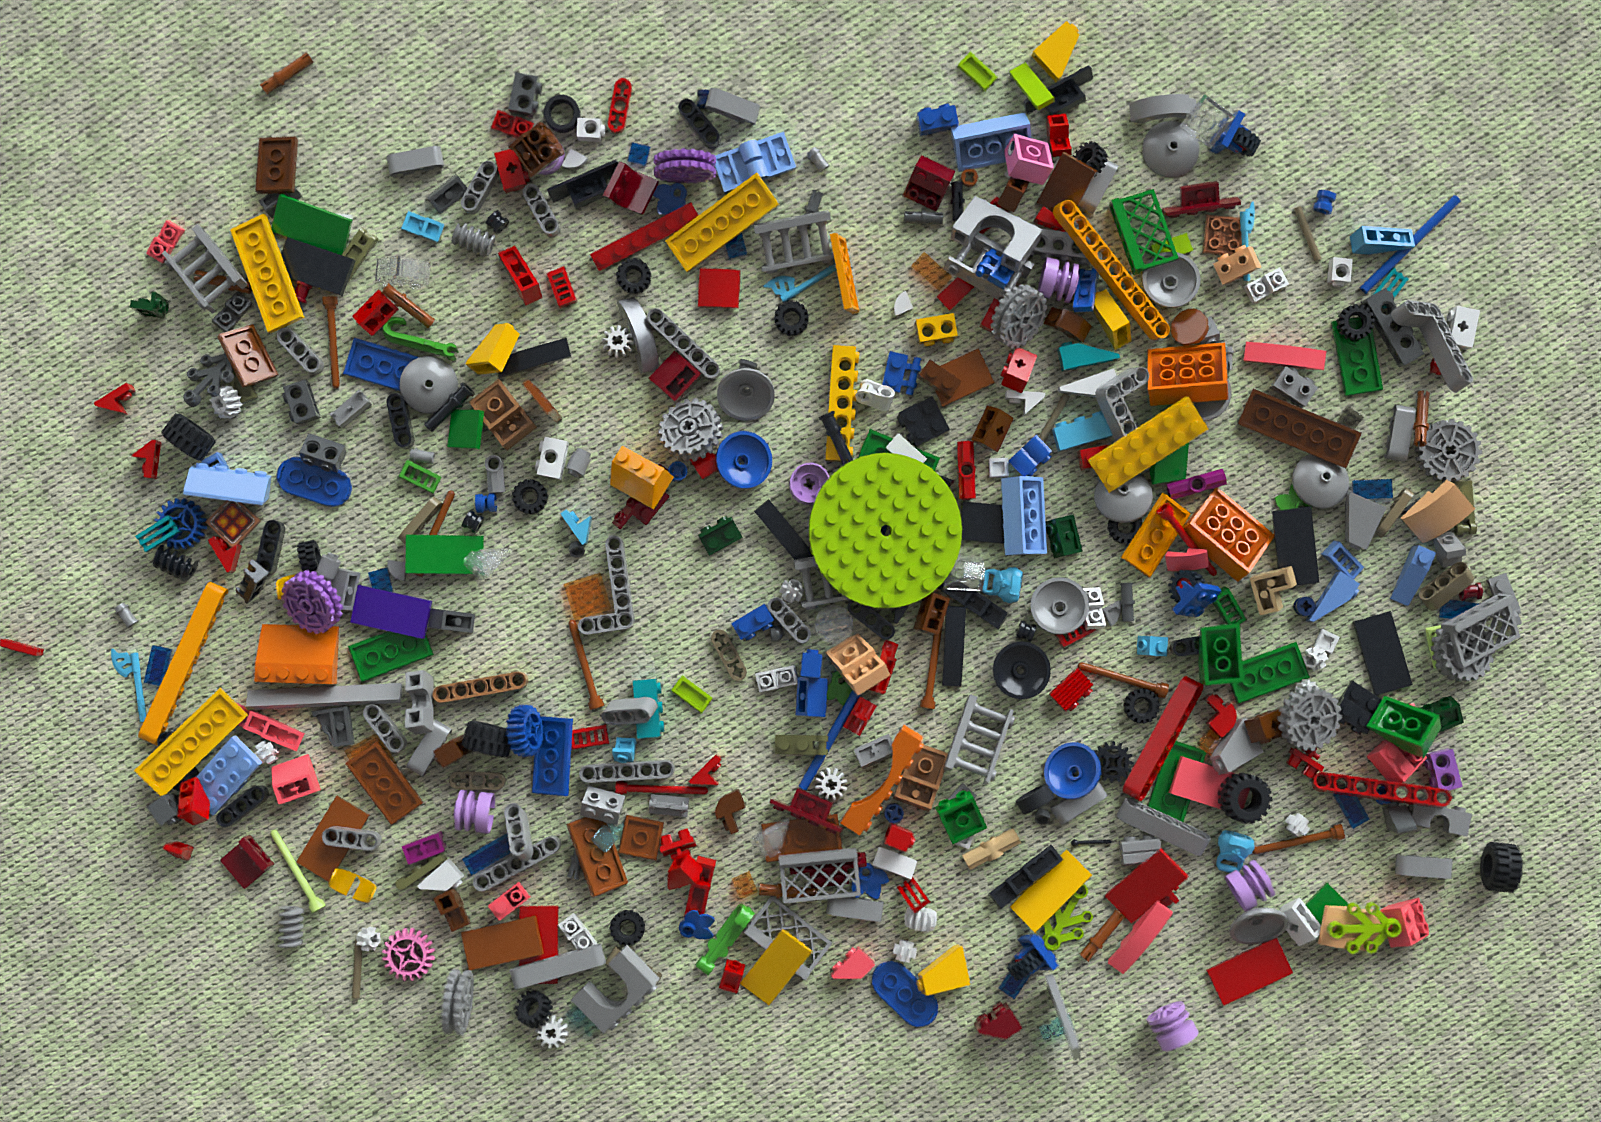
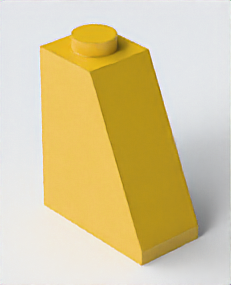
M1068 21L1042 42L1031 55L1055 83L1060 81L1080 35L1077 27Z
M1107 289L1096 292L1093 312L1114 350H1117L1131 342L1130 322Z
M509 323L494 325L466 361L465 365L478 375L502 372L520 333Z
M952 946L918 973L916 983L918 990L922 994L927 996L971 985L963 946Z

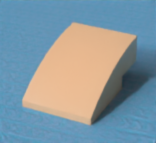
M1446 480L1433 493L1428 491L1401 517V520L1422 543H1426L1456 526L1471 514L1475 508L1454 483Z
M858 633L825 652L834 667L857 695L890 676L886 664Z
M1325 906L1318 944L1346 949V943L1354 941L1361 933H1344L1341 938L1336 939L1328 934V924L1333 921H1337L1342 925L1362 923L1356 916L1348 913L1347 906ZM1352 907L1351 911L1354 912L1356 910V907ZM1361 909L1373 924H1381L1374 915L1369 914L1366 909ZM1337 926L1333 927L1332 932L1336 930ZM1374 932L1366 941H1373L1380 932ZM1364 943L1359 947L1360 951H1366ZM1354 944L1350 946L1351 950L1354 949ZM1373 944L1369 945L1370 950L1373 948Z

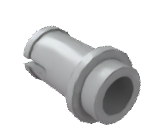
M814 147L807 153L808 159H811L819 172H822L830 165L821 155V150Z
M1226 347L1227 370H1233L1232 353L1234 351H1232V347Z
M418 448L411 449L410 460L413 463H416V461L434 463L435 452L418 450Z
M123 602L114 608L115 614H118L126 624V627L129 628L138 620L129 610V605Z

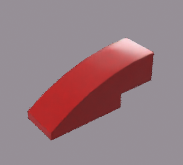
M698 856L696 862L703 870L698 882L690 886L685 914L692 910H697L699 915L705 913L716 860Z

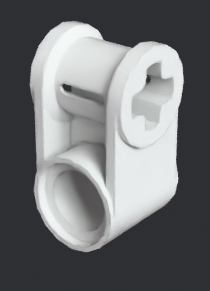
M869 379L861 381L859 385L860 390L856 393V400L879 411L889 410L895 395L894 390L889 386L881 385Z

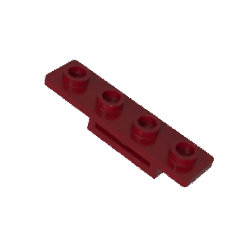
M1212 181L1180 186V205L1162 208V212L1169 218H1177L1180 216L1179 214L1196 215L1199 211L1215 212L1218 208L1234 209L1236 206L1241 205V200L1238 197L1220 199L1219 182Z
M658 464L659 466L663 467L664 469H666V470L668 471V469L665 468L663 465ZM664 492L654 510L630 497L625 507L615 515L612 523L617 528L622 529L633 515L644 525H647L670 496Z
M797 788L791 805L776 799H770L769 803L773 804L774 809L782 812L784 809L791 812V816L798 819L802 817L809 819L808 823L819 827V824L826 827V831L837 834V832H843L844 828L827 821L833 802Z
M857 852L858 868L867 866L865 852ZM845 862L841 869L848 874V869L854 868V862ZM830 863L826 864L821 870L830 877L837 868ZM811 865L806 866L802 872L809 873L811 879L817 870ZM792 867L789 868V869H790V875H794V874H797V873H798V872H797L795 869H793ZM838 870L832 879L841 885L847 876ZM820 872L813 879L820 887L828 880ZM829 881V883L825 887L836 885Z

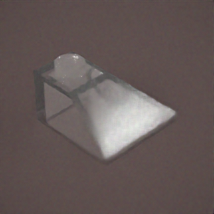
M1204 94L1180 127L1194 139L1211 149L1235 119V116Z
M510 548L482 549L476 552L472 550L464 558L467 561L463 565L479 580H484L511 554L512 550Z
M958 555L951 572L944 580V589L982 591L985 580L983 556Z
M789 817L754 834L753 839L764 857L769 855L771 858L780 853L779 849L782 848L789 826Z

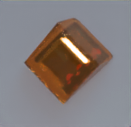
M750 871L732 878L740 899L758 892Z

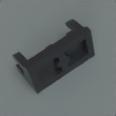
M253 559L248 563V568H244L243 572L245 575L240 582L246 588V591L236 587V593L245 600L246 604L261 592L269 573Z

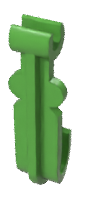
M391 317L383 325L384 337L393 344L444 356L450 361L457 360L455 355L450 353L452 351L459 353L456 345L453 343L442 344L392 331L391 327L395 324L406 325L404 318Z
M741 903L733 910L716 933L717 939L712 938L708 941L709 951L705 956H701L695 964L698 969L709 975L715 967L714 963L718 957H726L728 955L727 947L733 945L755 914L751 907Z

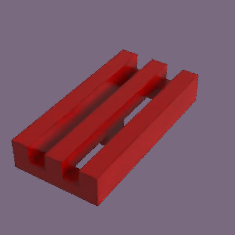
M0 639V647L32 656L43 655L44 649L10 639Z
M913 876L909 882H903L904 886L901 887L899 885L897 887L914 913H917L930 903V900ZM913 885L916 887L922 898L925 900L922 903L912 890L911 887ZM907 889L918 904L917 907L914 906L905 893Z

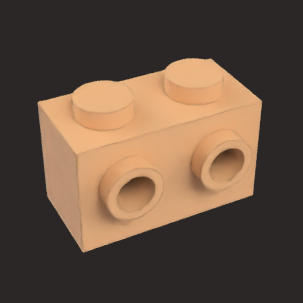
M1245 245L1236 248L1235 253L1230 256L1227 253L1218 257V261L1213 263L1222 285L1262 268L1253 247H1246Z

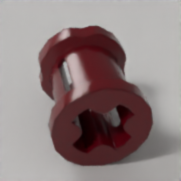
M296 280L295 294L298 302L307 304L306 298L313 286Z
M1480 582L1475 583V585H1469L1459 593V598L1461 601H1465L1468 598L1482 599L1483 588Z

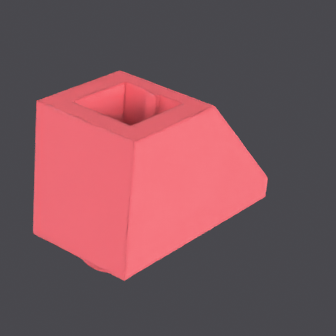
M518 882L491 902L488 907L500 921L528 900L530 895L521 883Z
M859 946L856 949L852 947L845 954L847 958L842 963L838 961L831 968L833 970L831 976L834 979H862L875 966V962Z

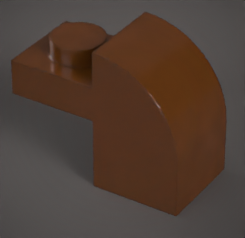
M1055 307L1051 308L1043 323L1047 327L1061 331L1067 337L1082 343L1092 327L1081 316L1063 308L1061 310Z
M739 789L722 796L715 810L716 819L724 817L725 820L722 821L726 832L730 831L731 834L739 831L732 813L746 808Z
M451 889L433 898L440 915H445L452 932L471 924L464 909V903L455 889Z

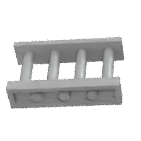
M829 210L753 224L755 234L759 233V236H762L767 265L761 266L762 272L766 271V274L778 272L777 269L817 261H822L823 263L833 262L834 254L833 252L830 253L825 225L827 220H831ZM816 223L818 225L823 254L811 255L807 233L808 224ZM797 226V229L800 231L804 258L793 260L788 231L790 227ZM778 230V233L781 234L785 261L774 263L769 237L770 231Z
M197 224L192 228L196 234L192 242L173 257L166 251L162 254L166 258L164 262L171 270L175 269L197 297V304L204 311L207 309L213 314L215 310L210 305L211 302L232 285H238L243 289L248 284L208 233ZM199 245H205L207 248L205 253L183 270L178 263ZM210 258H215L217 260L216 266L194 284L189 276ZM226 272L228 274L227 280L204 297L199 290L219 273Z
M978 232L968 247L963 245L956 259L949 256L943 269L1000 301L1001 298H1005L1007 292L1012 291L1020 277L1027 278L1034 263L1026 260L1019 272H1014L1004 290L987 280L988 277L984 275L982 277L976 276V268L983 261V256L986 252L994 249L996 250V255L1001 257L1006 247ZM970 249L980 253L972 268L962 263Z
M814 556L793 560L794 568L802 572L806 600L800 601L802 608L806 607V610L818 608L817 605L848 600L842 594L833 595L832 587L823 575L825 597L814 599L809 572L811 567L817 566Z
M970 694L966 700L943 769L951 771L953 767L963 768L984 776L983 784L987 785L990 781L993 782L997 771L994 768L1007 729L1013 725L1015 717L1012 715L1014 710L1010 709L1006 715L979 706V703L976 702L977 697ZM972 713H979L1003 722L1000 733L973 724V721L970 720ZM973 731L997 740L994 751L967 742L964 739L965 732ZM964 748L991 758L988 769L961 760L957 756L959 749L963 750Z

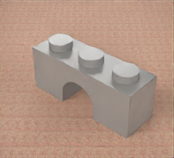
M424 670L406 673V692L411 696L412 708L405 709V728L415 735L433 732V676Z
M1409 804L1408 810L1416 825L1429 828L1432 818L1436 815H1441L1444 820L1443 831L1468 836L1472 814L1467 813L1466 808L1454 806V809H1449L1447 806L1444 808H1432Z

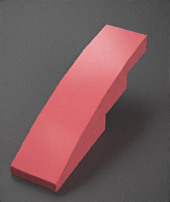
M1246 342L1244 361L1267 365L1291 366L1299 369L1324 370L1327 351L1288 345Z
M237 703L248 714L238 724L239 726L269 741L294 751L298 750L305 733L255 710H247L245 706Z
M1156 901L1133 925V930L1120 942V948L1108 959V964L1124 974L1155 939L1173 912Z

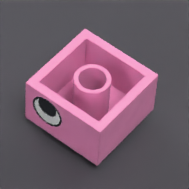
M1013 134L1004 150L1008 175L1015 179L1044 185L1053 170L1049 144Z

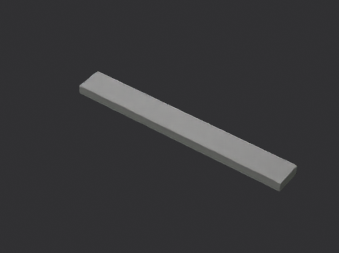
M389 683L248 690L246 709L260 710L401 703L402 684Z

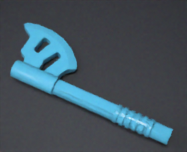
M1251 202L1250 208L1240 212L1242 246L1245 245L1246 247H1249L1248 233L1252 232L1254 225V202ZM1250 273L1243 276V281H1250Z
M835 263L830 265V267L825 268L797 287L794 286L795 278L790 276L773 278L764 287L772 288L776 295H781L780 299L782 302H787L800 294V292L835 272L836 265ZM775 282H779L780 289H777ZM784 282H787V283H788V287H789V291H788V292H787V290L785 289V284H784Z
M111 649L112 663L116 671L123 677H128L132 672L134 674L139 720L144 722L146 707L141 681L139 654L131 653L129 655L127 652L118 654L114 649ZM124 658L123 661L117 662V659ZM132 663V665L127 667L126 669L122 668L126 664Z

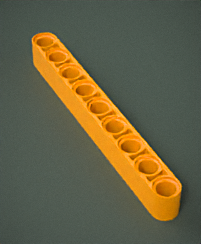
M1065 200L1057 204L1053 209V215L1144 333L1151 340L1167 337L1170 332L1168 323L1075 203L1071 200ZM1062 206L1067 209V215L1063 213ZM1074 221L1078 223L1079 229L1074 227ZM1086 236L1090 238V245L1086 242ZM1098 252L1102 254V260L1098 258ZM1110 267L1113 268V270H1114V275H1112V274L1110 273V271H1109V268H1110ZM1121 282L1125 284V290L1122 289ZM1133 297L1137 299V305L1133 303ZM1145 312L1149 315L1148 320L1144 317ZM1156 327L1160 329V335L1157 334Z
M211 581L205 586L141 726L138 738L156 746L158 745L157 739L161 733L165 732L169 724L167 721L175 711L177 699H180L185 689L183 686L190 678L193 671L191 670L192 666L196 664L200 656L199 651L205 645L209 636L207 633L215 623V616L217 611L220 612L225 601L223 598L225 594H228V589Z

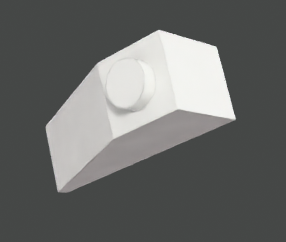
M1113 368L1061 386L1057 390L1059 393L1095 397L1097 388L1117 375Z

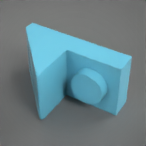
M564 510L560 513L581 544L585 546L588 543L592 517L589 516L578 524L579 518L574 511Z

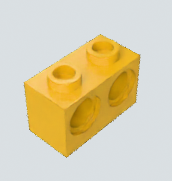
M954 313L916 319L915 321L919 344H924V347L933 346L937 341H942L943 344L951 343L958 336ZM941 326H950L951 332L948 334L943 333ZM924 328L932 330L930 337L923 335L922 330Z

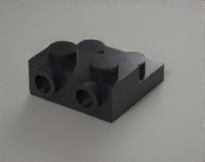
M933 396L898 413L900 417L897 420L902 428H906L909 433L906 437L911 445L914 444L915 447L950 430Z
M1351 681L1336 704L1341 706L1339 714L1342 715V719L1338 722L1343 725L1346 722L1352 726L1350 730L1358 735H1361V733L1368 734L1370 729L1367 728V725L1382 699L1356 682Z

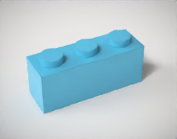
M1102 411L1093 413L1091 418L1085 419V416L1075 418L1074 422L1067 424L1066 421L1055 424L1056 428L1052 429L1058 452L1112 437L1113 434Z

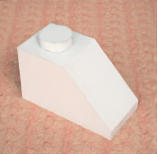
M448 859L417 887L419 889L447 891L451 887L456 889L463 883L461 878L464 875Z

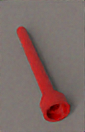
M1165 503L1161 505L1156 511L1158 516L1171 524L1189 548L1199 549L1174 517V509L1170 504ZM1209 561V566L1205 569L1211 576H1216L1217 570Z
M616 781L615 793L621 795L627 794V792L705 795L708 793V788L628 784V782Z

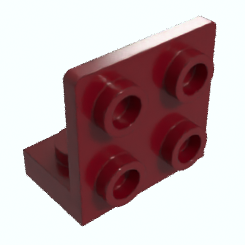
M619 161L603 196L615 205L643 215L659 181L636 172L626 163Z
M251 835L238 841L239 844L220 860L243 889L250 886L274 865V862Z

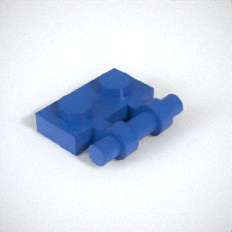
M990 249L983 256V261L978 264L975 274L978 277L988 274L987 280L1004 290L1015 271L1001 265L1002 256L999 257L996 255V250Z
M890 351L882 385L891 387L897 393H900L901 386L907 387L905 394L913 396L914 389L917 388L918 384L916 382L917 375L921 371V358L914 357L913 363L910 364L907 363L908 355ZM905 369L911 370L909 380H903Z

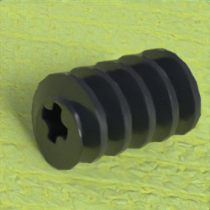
M160 545L155 553L153 566L160 568L163 572L167 571L169 575L174 574L175 578H180L183 582L188 581L194 575L198 567V561L192 565V558L184 561V554L177 558L178 551L171 555V548L164 551L165 545Z

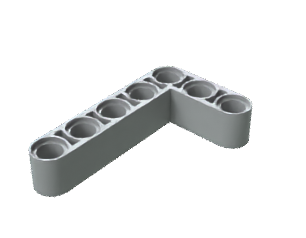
M1406 300L1391 312L1393 320L1398 325L1420 328L1438 368L1451 391L1457 393L1473 382V376L1440 309L1435 304Z
M1144 367L1125 370L1098 387L1095 392L1096 400L1115 441H1118L1137 428L1123 397L1148 381L1149 372Z
M612 535L605 542L615 613L582 618L578 623V629L583 634L590 635L629 629L635 623L623 540L618 536ZM614 539H617L620 543L619 548L616 550L610 548V542ZM616 558L622 560V566L618 569L613 567V561ZM619 577L625 579V585L621 588H618L615 584L616 579ZM621 596H626L628 599V603L624 607L618 604V599ZM624 615H628L631 619L630 624L627 626L621 624V618ZM604 618H609L612 622L608 629L602 626ZM587 620L592 623V629L588 632L583 629V623Z

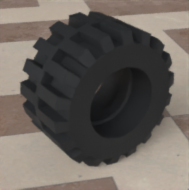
M177 413L174 414L161 431L163 437L172 445L193 459L200 461L204 459L216 443L214 437L189 418Z
M479 721L467 722L462 746L466 749L502 758L509 757L511 745L508 744V736H506V728Z
M1248 773L1232 774V778L1227 777L1225 779L1226 784L1222 783L1220 786L1222 791H1218V795L1221 796L1218 799V803L1222 804L1220 808L1225 812V815L1245 824L1247 822L1253 824L1255 820L1261 821L1262 815L1266 817L1268 814L1266 810L1271 809L1269 802L1273 801V797L1269 796L1272 792L1271 789L1267 788L1268 784L1262 781L1263 779ZM1249 787L1252 792V800L1247 807L1241 809L1238 804V796L1243 789Z
M1487 843L1480 861V875L1483 886L1488 891L1514 893L1520 884L1523 872V861L1519 847L1516 844Z

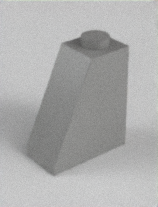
M1347 491L1345 496V540L1350 542L1349 546L1360 551L1361 548L1367 550L1387 507Z
M1247 718L1236 720L1233 728L1221 739L1210 756L1213 762L1212 765L1219 775L1229 773L1263 753L1259 742L1251 743L1244 723Z

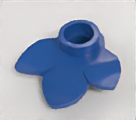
M674 183L671 186L667 184L657 186L653 194L654 197L659 199L657 213L665 215L686 205V187L680 183ZM675 189H679L681 191L680 196L677 197L674 195Z
M867 863L866 867L858 868L861 895L865 892L870 897L878 899L881 894V884L888 883L889 878L885 871L875 869L873 865ZM863 869H868L869 875L864 876L862 874ZM852 881V891L855 892L856 884Z
M697 910L689 911L685 914L684 920L680 922L679 931L682 936L687 938L694 936L697 939H711L714 935L708 928L714 923L715 918L708 914L699 915Z

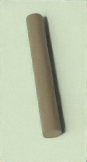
M1301 206L1296 207L1294 212L1314 262L1321 260V255Z
M1063 393L1039 436L1044 443L1070 398L1065 393Z
M355 939L352 998H360L362 946L357 945V939Z

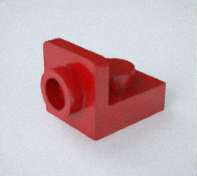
M727 959L719 988L737 994L745 964L737 960Z

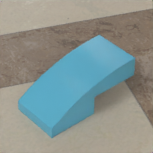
M408 211L401 230L438 242L445 224Z

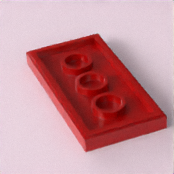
M1160 848L1105 894V897L1132 924L1146 913L1156 901H1161L1187 880L1188 875Z
M559 905L519 906V919L536 916L544 951L543 955L520 959L519 966L558 955ZM558 978L538 984H558Z
M1277 938L1263 942L1206 969L1223 1006L1293 974Z

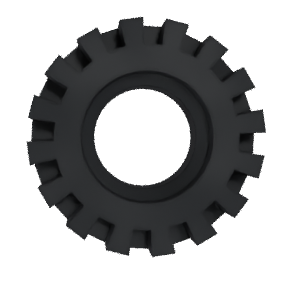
M1085 142L1084 147L1082 145L1079 146L1080 150H1076V155H1073V157L1101 173V168H1105L1106 165L1104 163L1108 161L1106 158L1108 154L1096 142Z
M629 258L626 262L623 261L622 265L617 268L618 272H616L619 286L629 294L644 292L649 287V283H651V272L648 265L641 259L637 260V258L632 260ZM632 269H636L641 273V279L637 283H630L627 280V273Z
M785 301L775 311V325L782 334L797 336V334L803 333L807 328L809 321L808 311L798 301ZM791 311L799 316L798 323L793 326L786 324L784 321L785 314Z
M1354 304L1345 308L1338 315L1339 319L1336 320V323H1338V326H1336L1337 330L1340 329L1341 331L1339 334L1345 335L1344 338H1350L1351 341L1366 337L1372 332L1371 329L1374 328V325H1372L1375 322V318L1372 319L1373 313H1369L1370 309L1368 307L1364 308V305L1358 306V304ZM1353 315L1359 316L1362 320V326L1358 330L1352 329L1349 325V318Z
M534 479L520 481L514 487V492H512V501L515 507L526 514L538 513L545 508L544 506L548 502L546 488ZM529 489L535 490L537 493V500L533 504H527L523 500L524 492Z
M1109 519L1107 530L1114 541L1127 544L1132 541L1143 520L1138 519L1131 522V532L1124 534L1118 529L1119 522Z
M310 540L298 543L297 552L303 572L305 570H309L310 573L316 572L321 560V552L317 542Z
M1135 689L1125 698L1124 712L1134 722L1143 724L1151 722L1157 717V713L1160 712L1158 697L1147 689ZM1141 698L1147 700L1149 704L1148 710L1143 714L1138 713L1134 707L1135 702Z
M634 910L618 912L611 921L610 935L613 936V940L617 941L619 945H635V943L640 941L645 932L643 917L638 912H634ZM629 920L634 923V933L625 935L621 932L620 925L623 921Z
M538 990L526 991V996L522 994V1000H517L519 1006L515 1005V1009L518 1010L515 1012V1015L518 1016L517 1019L532 1029L533 1027L539 1028V1025L544 1026L543 1021L548 1022L547 1016H552V1012L549 1011L553 1010V1006L550 1005L552 1001ZM539 1003L536 1013L529 1016V1010L532 1005Z

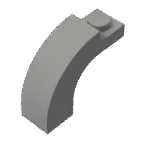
M1187 94L1152 96L1129 103L1131 122L1147 123L1156 119L1170 117L1198 118L1196 99L1189 98Z

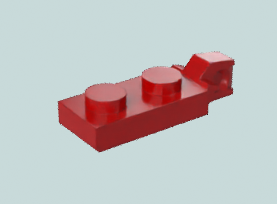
M885 640L880 659L886 664L890 676L869 688V690L883 695L886 693L897 660L895 654L899 644Z

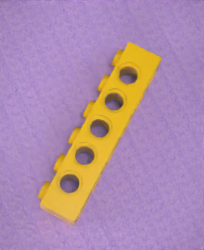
M833 345L829 412H835L834 417L836 421L842 418L847 422V425L841 428L842 431L840 432L853 457V447L849 446L850 439H854V428H851V420H855L856 409H852V401H856L857 390H853V384L858 380V371H854L855 363H859V352H856L855 346ZM842 362H848L850 369L843 371L839 365ZM840 381H847L849 388L842 390L838 384ZM839 400H846L848 406L845 409H840L837 406V402ZM827 436L825 461L841 462L831 437Z

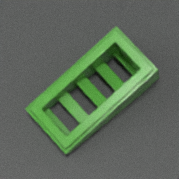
M406 460L398 476L434 494L442 478L409 460ZM411 466L413 467V470L410 476L407 477L405 475L409 467ZM419 470L421 472L415 481L413 477L416 471ZM424 473L428 474L424 483H419ZM432 476L435 479L431 487L429 488L427 487V484Z

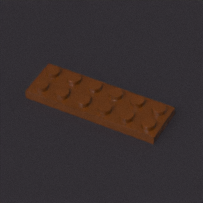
M1252 389L1237 423L1240 426L1345 469L1362 434L1359 431L1256 389Z

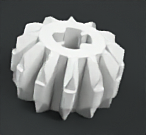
M618 325L617 331H615L613 326H611V334L607 331L604 332L608 338H602V342L608 344L604 345L603 349H609V356L613 355L615 351L616 358H619V352L626 357L627 355L624 350L632 352L628 345L635 344L634 341L630 340L633 338L632 334H627L629 331L627 327L622 331L621 325ZM621 337L622 344H617L615 346L614 344L616 343L614 342V339H620Z
M221 386L220 394L210 399L212 402L211 408H214V414H218L220 418H233L241 412L240 406L243 405L240 402L241 397L238 396V390H234L232 386Z
M826 768L828 775L820 771L823 779L816 777L815 780L822 784L816 785L815 789L822 788L818 793L819 796L826 792L825 800L829 799L830 794H832V799L836 800L835 793L842 797L843 794L839 790H847V787L841 785L847 783V779L840 780L844 776L843 772L836 776L837 768L834 769L833 774L830 773V768ZM829 779H832L833 782H837V785H834V789H830L829 786H826V782L829 783Z
M908 907L904 917L905 926L916 931H933L937 923V913L925 907L914 913Z
M552 1015L551 1021L550 1019L548 1022L544 1021V1026L539 1025L541 1028L535 1029V1032L540 1034L536 1039H543L541 1046L548 1043V1049L552 1048L553 1043L556 1048H559L560 1042L565 1043L566 1041L564 1036L569 1034L568 1031L564 1030L568 1026L567 1023L561 1025L560 1023L563 1020L561 1017L558 1021H555L556 1015ZM552 1028L555 1029L554 1034L550 1036L548 1034L549 1030H551Z

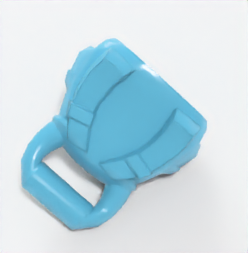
M1008 567L1002 571L987 569L982 573L980 589L984 594L997 595L1009 604L1019 601L1023 572L1018 570L1017 567ZM993 574L992 589L987 590L989 575Z
M1222 831L1217 842L1220 852L1216 860V866L1220 871L1231 873L1237 870L1239 872L1245 861L1244 859L1252 854L1255 849L1254 840L1247 835L1237 832ZM1225 859L1230 862H1237V867L1221 863V861Z

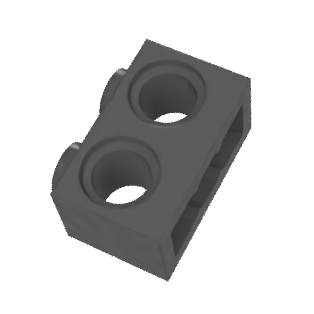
M515 72L508 108L511 114L533 118L534 113L538 112L539 102L536 100L537 95L542 92V83H540L538 76ZM527 83L533 84L529 90L523 89ZM522 102H529L527 108H520Z
M307 380L283 387V399L286 404H289L290 411L288 413L292 422L301 425L321 418L310 383ZM300 389L301 396L295 399L294 392ZM306 407L307 414L301 417L300 410Z
M308 433L299 453L301 461L306 465H315L321 467L324 471L338 473L345 458L346 449L343 444ZM311 450H317L315 453H309ZM330 456H335L334 459H327Z
M175 793L163 795L147 807L160 826H170L182 820L177 817L179 799Z

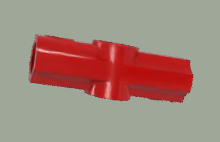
M974 441L957 442L959 500L976 499ZM963 466H969L971 468V474L964 475L961 471V468Z

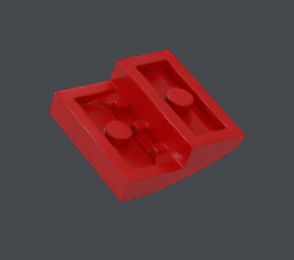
M700 269L698 307L739 308L741 271L734 269Z

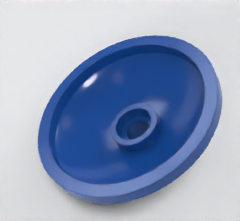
M738 431L730 434L720 443L716 453V466L721 477L728 484L742 489L752 488L761 484L768 477L772 468V453L768 444L759 435L749 431ZM739 458L743 459V465L738 463Z
M1070 742L1057 747L1049 755L1044 767V778L1050 790L1057 796L1068 800L1079 799L1092 792L1098 784L1101 775V764L1096 753L1087 745L1077 742ZM1075 772H1079L1077 777H1074Z

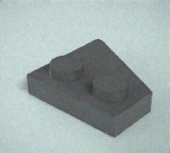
M350 706L312 711V715L319 720L322 730L328 735L333 747L355 744Z

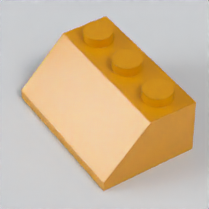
M621 446L612 460L610 485L654 510L674 476L663 467Z

